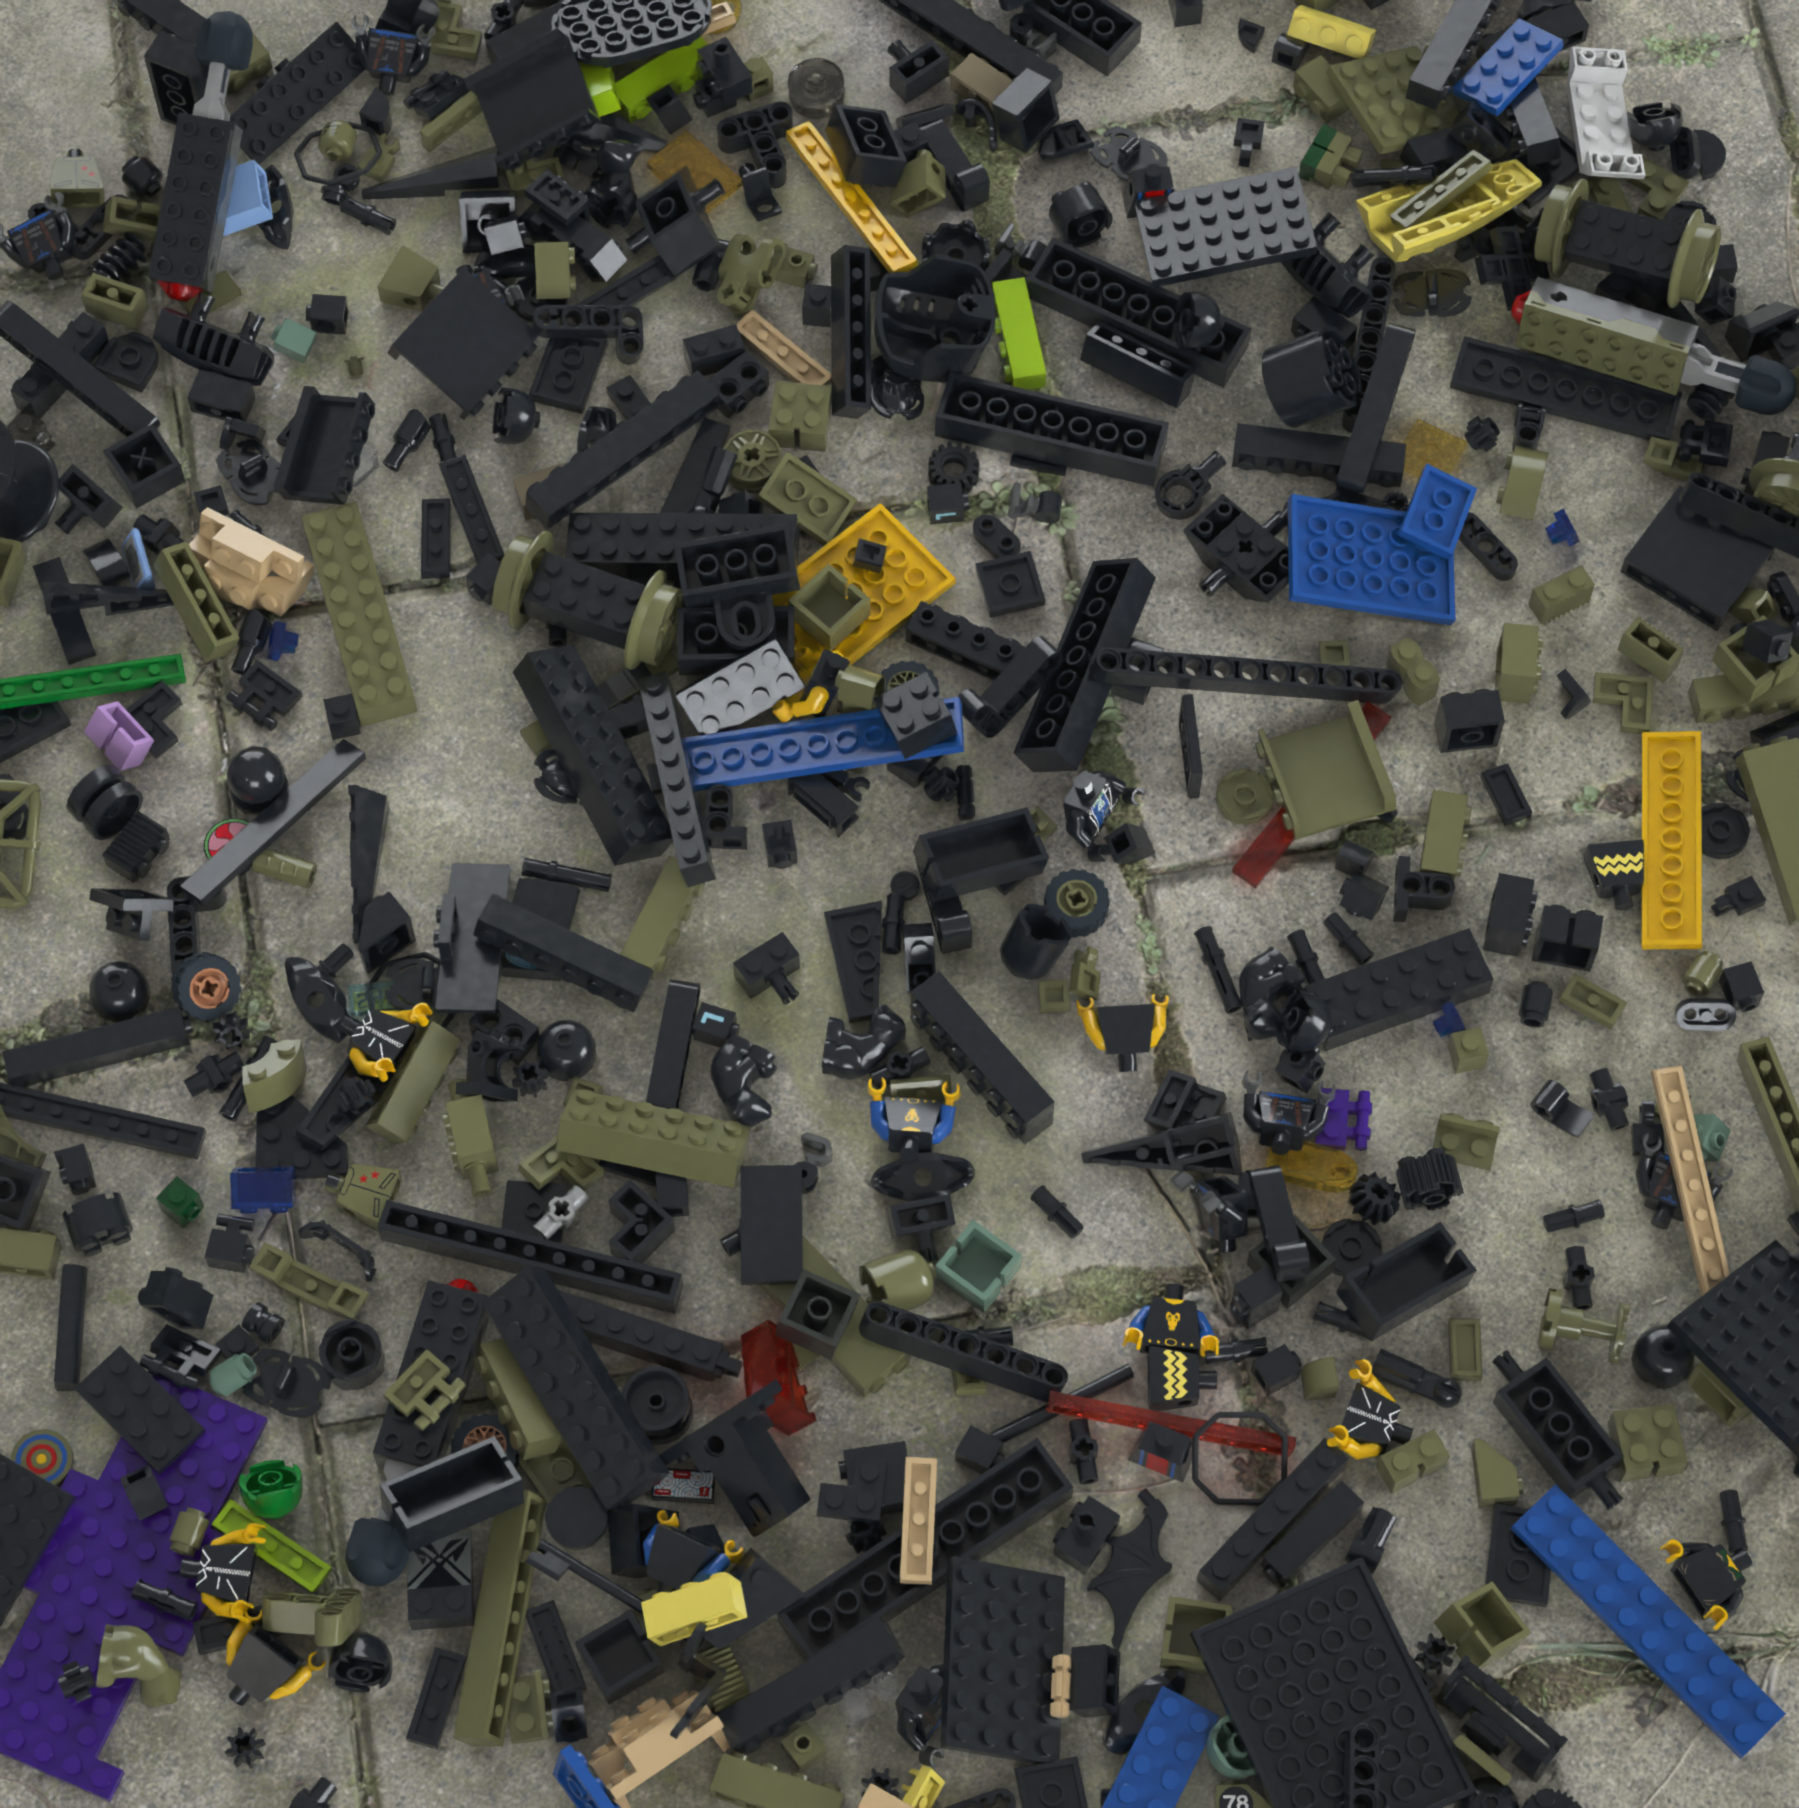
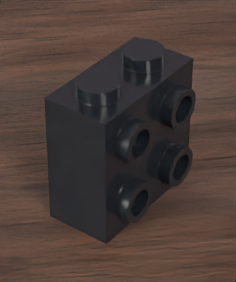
M901 1441L843 1450L844 1460L838 1461L841 1480L847 1479L848 1486H852L856 1456L887 1460L881 1515L903 1512L906 1457H908L906 1442Z

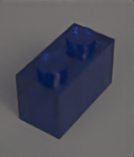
M295 1166L234 1167L230 1173L231 1209H240L242 1214L257 1213L258 1209H270L271 1213H285L289 1211V1208H293L296 1203Z

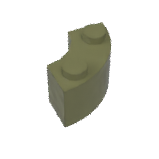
M1517 445L1515 446L1514 454L1508 452L1504 469L1509 470L1506 487H1499L1496 503L1501 504L1499 513L1533 521L1549 455L1548 452Z
M301 1039L271 1043L269 1051L263 1058L255 1063L242 1066L243 1088L249 1113L261 1111L279 1104L290 1097L301 1086L307 1070Z

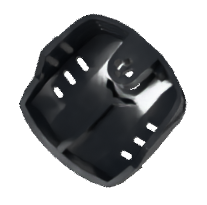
M934 254L909 272L885 274L878 287L874 304L876 345L891 370L910 379L947 383L950 372L971 377L981 354L994 332L996 321L994 293L985 272L981 267L972 262L951 258V256ZM901 300L904 301L903 308L900 306ZM915 300L919 302L917 310L914 309ZM930 302L933 303L932 312L928 311ZM944 338H952L956 344H948Z

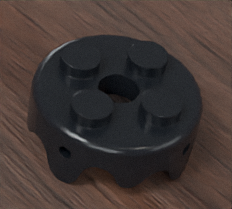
M963 220L960 224L942 223L932 235L926 233L923 237L922 262L934 254L946 256L958 254L963 257V260L981 267L984 272L990 265L989 240L978 233L975 224L970 220Z

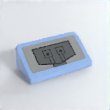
M133 528L121 546L126 567L131 576L132 587L155 589L154 587L156 586L139 529Z

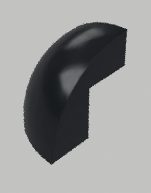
M388 0L375 28L416 35L417 29L424 24L423 31L426 35L434 26L439 16L438 4L435 0Z

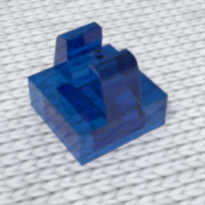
M1564 508L1553 513L1556 521L1545 528L1552 545L1566 540L1569 547L1580 542Z
M275 621L269 633L267 659L279 661L282 653H295L299 635L286 631V623Z
M1453 1002L1441 1006L1445 1015L1432 1022L1440 1037L1467 1030Z

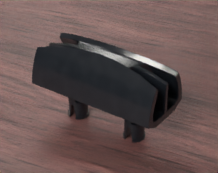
M1327 212L1315 229H1313L1318 254L1286 260L1281 263L1307 292L1337 313L1350 318L1373 300L1372 291L1357 278L1359 276L1357 273L1374 254L1363 244H1360L1346 262H1341L1325 246L1326 243L1324 241L1341 224L1336 217Z
M202 292L198 293L190 314H183L168 307L161 310L153 339L169 354L194 368L220 373L225 377L233 379L242 378L255 386L262 385L275 363L272 351L267 346L255 341L265 321L264 317L259 314L255 316L249 311L241 332L236 334L211 325L205 320L215 302V298L210 295L206 297Z

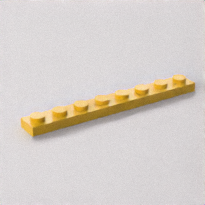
M807 121L786 130L788 142L889 273L909 272L918 266L915 256L860 185L845 181L833 150L813 124Z

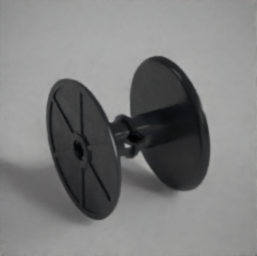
M0 420V537L22 543L37 533L52 514L59 493V476L56 465L46 450L29 441L14 440L8 427Z

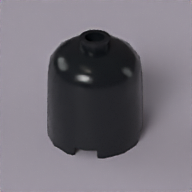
M1038 904L1025 905L1023 910L1019 911L1000 947L1001 960L1006 968L1014 976L1027 980H1037L1046 976L1058 961L1073 936L1071 927L1064 918L1061 917L1058 921L1055 917L1048 914L1050 909Z

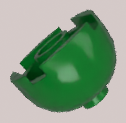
M270 1460L254 1464L249 1467V1474L244 1477L242 1473L239 1478V1488L243 1503L251 1513L258 1517L273 1520L282 1518L293 1511L302 1498V1472L295 1464H293V1468L285 1466L283 1460Z

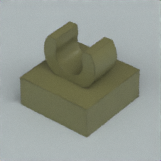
M1038 806L1030 811L1037 828L1035 836L1040 835L1043 842L1057 830V824Z

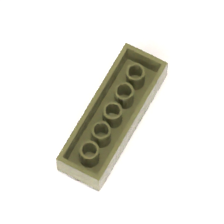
M574 1089L559 1121L556 1150L734 1188L740 1174V1166H743L747 1156L751 1126L742 1125L736 1121L727 1122L713 1119L708 1115L685 1113L675 1108L657 1107L647 1102L638 1103L624 1100L619 1096H605L590 1090Z

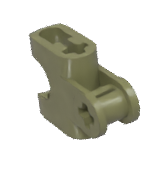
M736 234L731 239L718 270L719 278L723 283L717 292V300L724 306H730V310L735 316L744 317L755 305L760 289H767L773 285L787 252L782 240L767 237L763 239L756 250L755 242L748 235ZM773 248H774V254H773V256L770 258V255H771V253H772V251H773Z

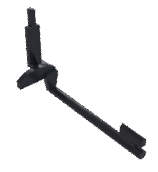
M544 1539L541 1540L537 1547V1551L544 1555L533 1551L525 1561L556 1581H559L569 1569L643 1615L641 1602L644 1600ZM699 1622L690 1637L683 1639L687 1644L681 1653L678 1665L686 1673L689 1671L704 1680L705 1687L672 1729L670 1736L678 1739L685 1728L693 1722L719 1689L727 1672L697 1653L705 1640L703 1635L707 1626L702 1622Z

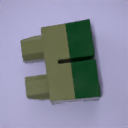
M1323 124L1300 163L1299 177L1305 181H1309L1310 178L1320 181L1323 187L1328 190L1332 184L1346 188L1352 171L1342 166L1345 163L1357 168L1362 160L1363 151L1351 145L1352 137Z

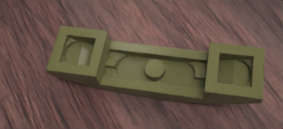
M266 1242L249 1266L251 1271L285 1292L321 1310L345 1319L355 1320L369 1297L368 1292L343 1280L338 1282L294 1260L291 1254Z

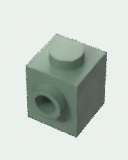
M285 318L283 325L277 324L271 339L274 340L273 350L304 364L314 345L317 332Z

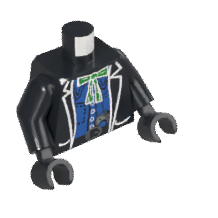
M1083 771L1074 778V785L1063 803L1066 819L1065 828L1067 833L1083 849H1088L1087 855L1091 862H1105L1101 854H1111L1106 844L1096 845L1094 841L1119 801V795L1122 794V800L1126 804L1140 805L1134 800V794L1144 796L1145 792L1141 788L1126 787L1124 781L1110 772L1094 771L1089 773Z

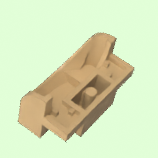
M208 507L200 515L199 535L189 543L215 594L248 610L253 608L266 609L282 616L305 592L314 570V564L307 560L304 562L303 555ZM271 571L274 572V573H276V574H278V575H280V576L266 577Z
M685 1689L671 1699L673 1704H667L665 1699L660 1697L656 1700L654 1697H650L638 1705L639 1712L629 1718L627 1715H624L610 1725L612 1730L606 1733L610 1739L609 1744H604L590 1754L592 1759L588 1761V1765L595 1777L600 1778L607 1789V1796L613 1804L617 1803L621 1808H632L625 1794L710 1736L716 1741L722 1752L731 1747L722 1730L724 1727L723 1723L717 1715L711 1713L707 1705L704 1706L690 1724L692 1728L688 1730L686 1727L678 1739L670 1736L672 1729L683 1717L699 1692L695 1690L688 1692ZM625 1759L632 1768L629 1771L623 1768Z

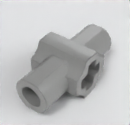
M575 1185L564 1197L555 1196L548 1203L546 1214L533 1226L534 1233L539 1238L548 1240L558 1229H568L573 1223L575 1212L588 1201L587 1194ZM556 1210L559 1213L561 1212V1210L565 1211V1217L563 1214H561L560 1216L555 1215Z

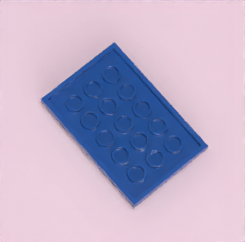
M1291 494L1288 498L1289 601L1452 625L1456 620L1454 552L1450 559L1447 560L1398 536L1406 514L1404 511Z

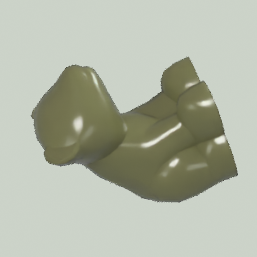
M105 1625L96 1687H109L118 1678L140 1679L141 1703L146 1707L154 1708L175 1703L181 1687L180 1679L182 1678V1673L178 1669L168 1666L153 1639L136 1626Z

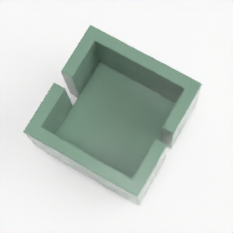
M972 1220L957 1238L956 1247L952 1245L936 1264L937 1280L985 1313L1001 1293V1286L1005 1288L1021 1268L1022 1255Z

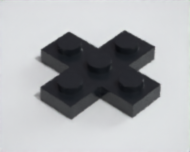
M1517 226L1496 227L1489 231L1494 254L1480 255L1474 258L1480 285L1502 284L1507 310L1511 311L1516 296L1532 289L1530 282H1535L1537 277L1548 280L1550 275L1547 263L1537 261L1535 259V252L1523 253Z

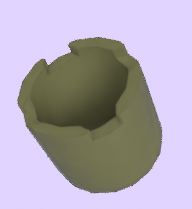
M899 1251L868 1261L859 1266L861 1286L867 1284L871 1296L866 1298L868 1304L879 1301L910 1311L922 1306L933 1296L934 1280L937 1279L936 1270L931 1262L927 1263L924 1257L916 1251Z

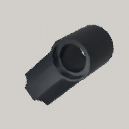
M718 238L721 248L697 263L692 285L705 292L716 289L719 280V266L730 241Z
M1372 1507L1359 1536H1355L1344 1561L1349 1563L1363 1557L1369 1572L1374 1574L1385 1551L1383 1547L1397 1518L1387 1510Z

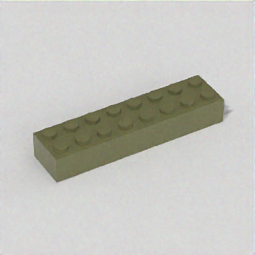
M357 501L302 515L305 534L361 727L417 712L413 691Z

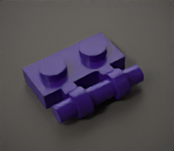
M1331 1088L1322 1089V1092L1326 1094L1332 1091ZM1336 1089L1334 1100L1328 1102L1327 1105L1330 1109L1324 1130L1315 1137V1148L1345 1151L1347 1139L1355 1140L1356 1150L1365 1151L1367 1150V1140L1371 1138V1128L1368 1127L1369 1115L1372 1114L1373 1106L1370 1102V1092L1365 1090L1359 1091L1358 1101L1350 1102L1349 1090ZM1348 1114L1357 1115L1355 1127H1347Z

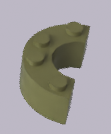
M851 665L845 671L839 670L835 681V687L839 688L837 712L845 714L878 709L874 698L885 693V676ZM864 767L846 770L861 774Z

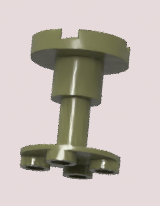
M1549 1288L1544 1304L1546 1306L1544 1315L1541 1318L1538 1348L1551 1351L1555 1336L1578 1341L1580 1335L1609 1340L1608 1362L1618 1364L1621 1348L1623 1349L1625 1345L1627 1330L1623 1329L1624 1322L1628 1320L1630 1304L1619 1302L1613 1323L1584 1317V1310L1561 1306L1562 1290Z

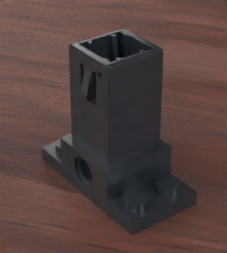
M777 1379L659 1455L665 1466L675 1459L681 1464L691 1457L700 1473L709 1468L753 1537L760 1535L781 1522L811 1500L767 1431L774 1426V1423L765 1409L776 1402L773 1396L783 1390Z

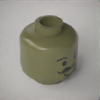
M344 120L328 122L322 129L318 148L330 161L347 160L353 153L357 134L352 125Z

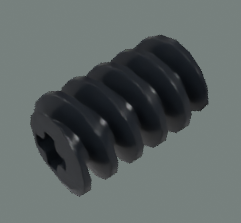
M126 232L123 235L124 239H118L116 246H110L108 253L101 254L100 260H95L92 263V267H87L86 270L91 277L92 273L123 283L121 274L130 278L131 273L128 268L131 267L135 271L139 269L136 260L144 264L147 262L144 256L146 249L143 243L134 234Z
M1701 383L1689 395L1687 406L1702 420L1715 421L1716 415L1722 412L1723 407L1728 405L1729 399H1732L1735 393Z

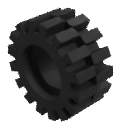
M947 442V448L943 444L939 445L938 451L934 449L932 457H929L928 476L930 484L961 483L962 493H965V489L968 492L972 491L973 485L976 486L979 478V458H977L976 452H971V447L968 445L963 449L961 442H957V447L953 446L952 442ZM948 463H959L965 470L961 475L950 476L944 473L943 467Z

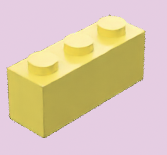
M1300 5L1294 10L1287 35L1360 59L1369 56L1377 30Z
M726 1572L715 1573L709 1577V1580L700 1583L689 1582L683 1584L680 1587L681 1589L670 1593H656L652 1596V1599L641 1602L647 1638L659 1646L690 1637L699 1622L707 1626L705 1631L747 1618L741 1581Z

